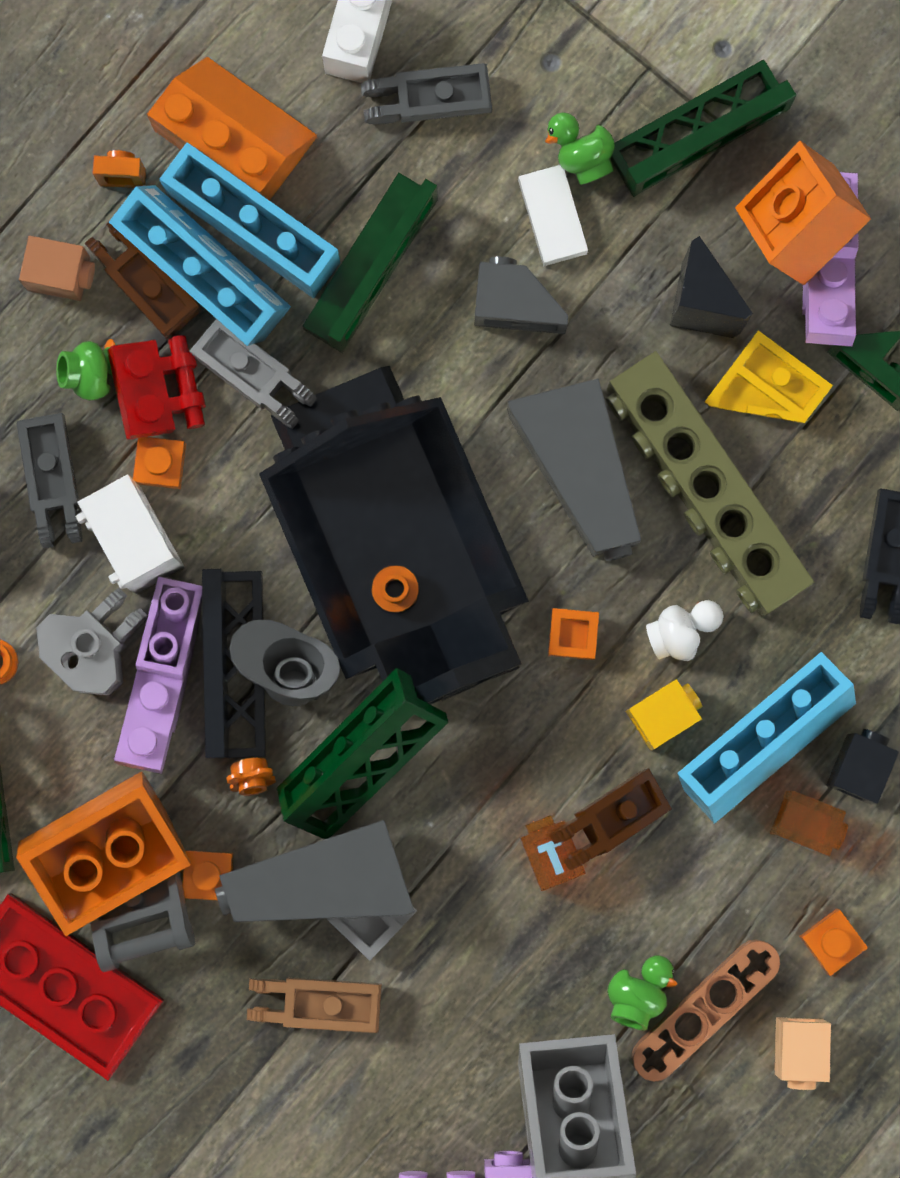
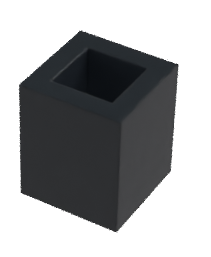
M863 729L861 735L857 733L847 734L826 786L867 804H878L899 751L887 747L889 738L868 729Z

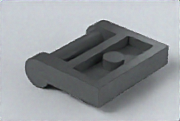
M180 871L90 922L95 955L102 972L117 969L119 963L176 946L179 950H183L195 945V936L188 918ZM169 916L171 925L169 929L118 944L113 943L112 933Z

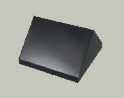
M698 236L691 241L681 265L670 326L734 338L741 334L753 313L706 244Z

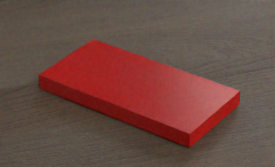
M7 894L0 905V1006L109 1081L164 999L119 968L102 972L97 963L95 951L72 935L65 936L61 928L13 894Z

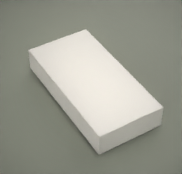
M560 165L519 176L518 182L543 266L586 255L588 248L565 170Z

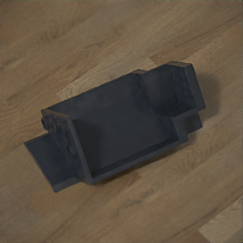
M385 366L316 394L317 400L311 407L301 402L287 406L295 413L299 420L293 429L287 427L271 415L285 450L273 456L275 464L259 473L333 651L338 657L345 679L377 669L382 681H384L398 668L411 675L417 698L432 705L477 687V685L519 669V665L522 663L501 615L529 602L441 397L422 401L420 396L417 395L404 400L391 367ZM386 567H405L417 579L419 586L418 597L415 603L403 612H388L382 609L373 598V580ZM398 580L389 582L386 587V592L390 597H399L404 591L403 583Z

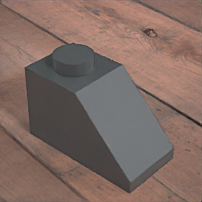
M499 256L489 258V262H480L474 326L558 334L566 333L568 314L527 266L517 265V260L513 258Z

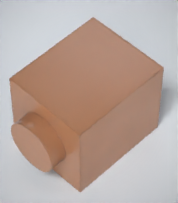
M28 236L19 281L27 291L81 301L83 290L91 288L95 264L90 262L91 257L83 246Z

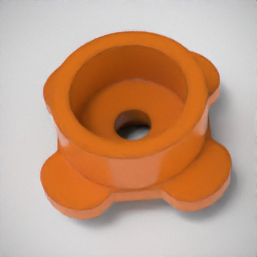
M247 758L237 761L230 766L231 775L226 777L227 783L230 784V790L239 792L243 796L263 793L267 790V786L276 782L275 776H272L273 770L268 768L267 760L264 758Z

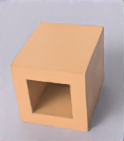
M776 1017L775 1075L780 1080L787 1081V1088L815 1090L816 1082H830L831 1023L824 1019Z

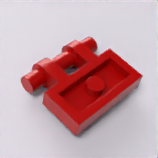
M185 335L168 339L171 356L168 357L159 356L156 340L113 345L107 350L127 440L172 433L175 430L174 414L184 413L187 429L205 426L202 409L206 407L203 392H198L193 371L197 367L195 357L189 352ZM175 373L180 396L169 398L164 375Z

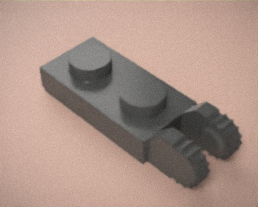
M485 63L399 72L393 77L371 79L361 83V93L363 96L382 97L390 96L397 92L399 96V104L375 106L364 110L366 124H389L399 120L403 123L492 113L488 68Z
M58 413L16 421L30 509L35 514L41 546L43 549L54 546L55 534L48 511L63 508L66 520V533L70 542H82L81 524L75 517L79 514L77 509L79 497L65 415Z

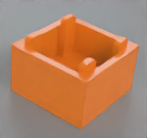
M799 141L735 207L769 264L802 285H805L871 220L836 166L802 141Z

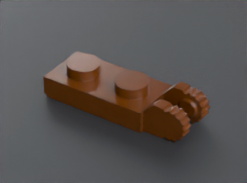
M108 222L106 226L109 228L110 234L118 242H121L127 250L114 260L99 240L91 237L85 242V245L105 267L104 270L107 275L168 341L169 338L202 311L200 306L182 287Z
M647 768L639 771L575 813L576 818L564 823L549 835L554 844L563 843L583 829L590 844L570 853L564 860L567 868L572 870L596 856L608 853L672 810L652 772Z

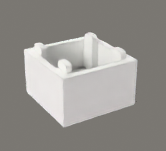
M128 474L77 502L82 512L75 517L80 524L85 523L89 531L93 530L115 570V573L108 577L111 583H117L120 589L127 588L133 593L138 594L156 584L158 577L167 578L185 568L142 488Z

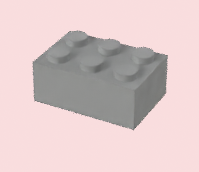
M615 1034L519 1043L518 1069L532 1178H636Z

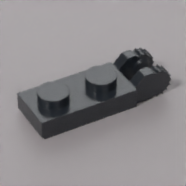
M880 488L877 490L862 579V581L866 582L862 591L859 614L860 618L871 619L877 606L879 584L893 586L894 589L887 611L888 622L900 625V492Z

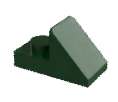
M900 331L857 334L852 347L832 345L827 351L830 356L896 411L900 409V365L894 362L888 364L883 360L884 356L900 339Z

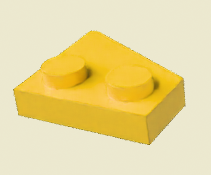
M758 330L704 403L713 408L805 423L833 385Z

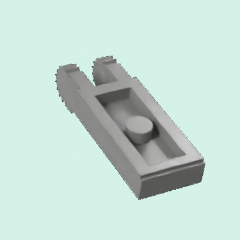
M217 319L189 351L197 361L261 410L267 409L275 418L289 428L293 429L299 420L291 409L283 406L273 398L280 388L284 386L299 402L310 407L317 400L313 392L291 376L290 370L258 345L246 346Z

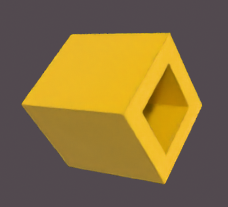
M676 679L625 712L648 748L654 750L702 720L697 710L703 706L692 687L688 683L681 686Z

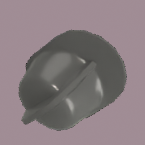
M269 619L253 620L242 625L232 636L229 650L231 661L238 672L251 682L264 687L270 697L282 705L300 706L312 700H318L338 680L340 665L338 657L331 647L285 624Z

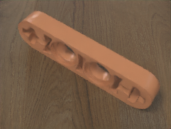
M757 939L749 940L737 948L636 1043L631 1057L633 1066L638 1074L644 1079L653 1082L664 1080L670 1076L776 976L779 971L780 959L775 948L767 942ZM751 950L758 954L766 951L768 956L764 962L768 967L767 970L763 973L756 969L752 970L745 977L752 985L745 991L741 981L728 973V970L735 965L737 971L741 973L750 964L747 954ZM721 980L731 982L736 990L735 1000L727 1007H717L710 1000L711 987L714 983ZM690 1012L700 1018L702 1027L700 1033L695 1038L686 1040L677 1035L675 1023L680 1015ZM666 1029L673 1042L682 1047L683 1050L676 1055L670 1047L661 1056L664 1062V1066L661 1069L657 1070L654 1066L644 1069L642 1065L645 1063L646 1058L643 1051L648 1047L654 1051L659 1050L666 1043L664 1039L659 1037V1034Z

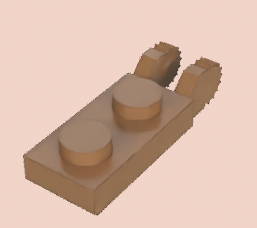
M290 977L286 981L251 978L249 980V990L256 993H285L284 1010L261 1006L247 1009V1020L283 1023V1027L367 1033L379 1032L382 983Z

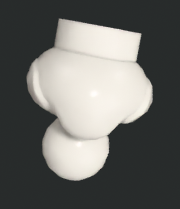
M710 600L698 602L691 613H688L678 605L667 607L660 614L658 621L646 625L647 634L655 655L659 660L668 656L683 661L692 660L697 653L700 643V636L696 629L703 632H713L722 624L724 615L720 605Z

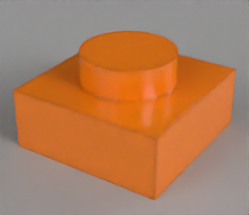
M113 150L107 152V156L94 155L93 175L99 186L123 188L145 186L146 169L141 159L135 158L133 153Z
M152 437L138 438L133 480L138 485L181 489L186 443L184 441Z
M552 608L548 656L595 660L599 612Z
M186 850L191 865L183 870L182 886L184 897L187 899L217 900L215 888L222 886L219 875L232 871L234 853Z
M835 909L799 936L829 976L868 949L840 909Z

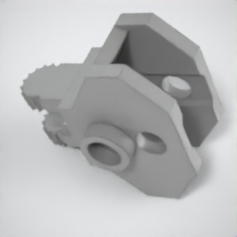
M120 588L112 592L92 613L86 610L80 617L49 614L36 627L39 658L73 691L111 696L124 683L120 653L127 647L124 642L144 623L148 615L140 608L130 613L124 622L112 632L103 622L124 603L127 595ZM77 655L78 664L75 668L71 669L69 661L71 657Z

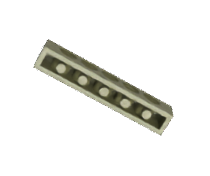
M654 351L609 381L606 390L610 395L605 398L609 408L619 421L626 418L636 432L631 436L635 446L645 459L653 457L662 471L657 474L662 486L672 498L678 495L688 509L683 513L686 521L698 536L703 533L706 535L714 547L710 551L712 559L722 573H732L740 585L736 593L750 613L757 610L759 615L764 617L815 583L657 351ZM650 400L659 402L665 410V418L660 421L646 419L641 412V405ZM674 438L685 440L691 448V456L684 460L673 458L668 452L667 442ZM700 476L711 478L717 486L716 496L709 499L700 497L694 490V479ZM732 514L741 520L743 525L741 536L729 537L723 533L720 528V519L723 515ZM757 552L767 558L769 570L765 576H756L748 570L746 565L748 554Z

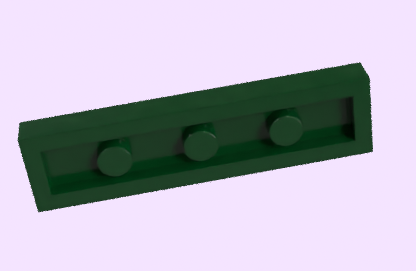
M763 59L615 142L614 152L610 159L630 193L635 197L788 111L795 100L796 93L788 80L780 84L777 82ZM759 76L768 91L750 101L739 99L743 84ZM736 89L734 97L725 95ZM713 101L732 106L730 112L711 123L700 121L704 106ZM697 110L695 119L686 117ZM673 123L692 128L691 134L671 145L661 143L664 128ZM658 132L656 141L646 139ZM634 145L653 150L652 156L630 168L621 152Z
M398 172L304 322L303 330L339 352H344L438 201L436 184L425 178L422 185H419Z
M396 668L277 787L283 821L324 840L330 838L449 723L446 712L418 699L411 675ZM413 715L427 720L420 728L401 731V726ZM396 747V751L389 758L370 761V757L377 750ZM366 777V781L358 788L343 791L339 789L347 780ZM336 806V810L324 822L311 816L318 809Z

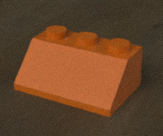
M209 57L204 58L176 76L147 113L154 131L180 150L188 142L269 201L317 138V134Z
M142 771L20 840L16 855L20 865L65 936L191 865L167 811Z

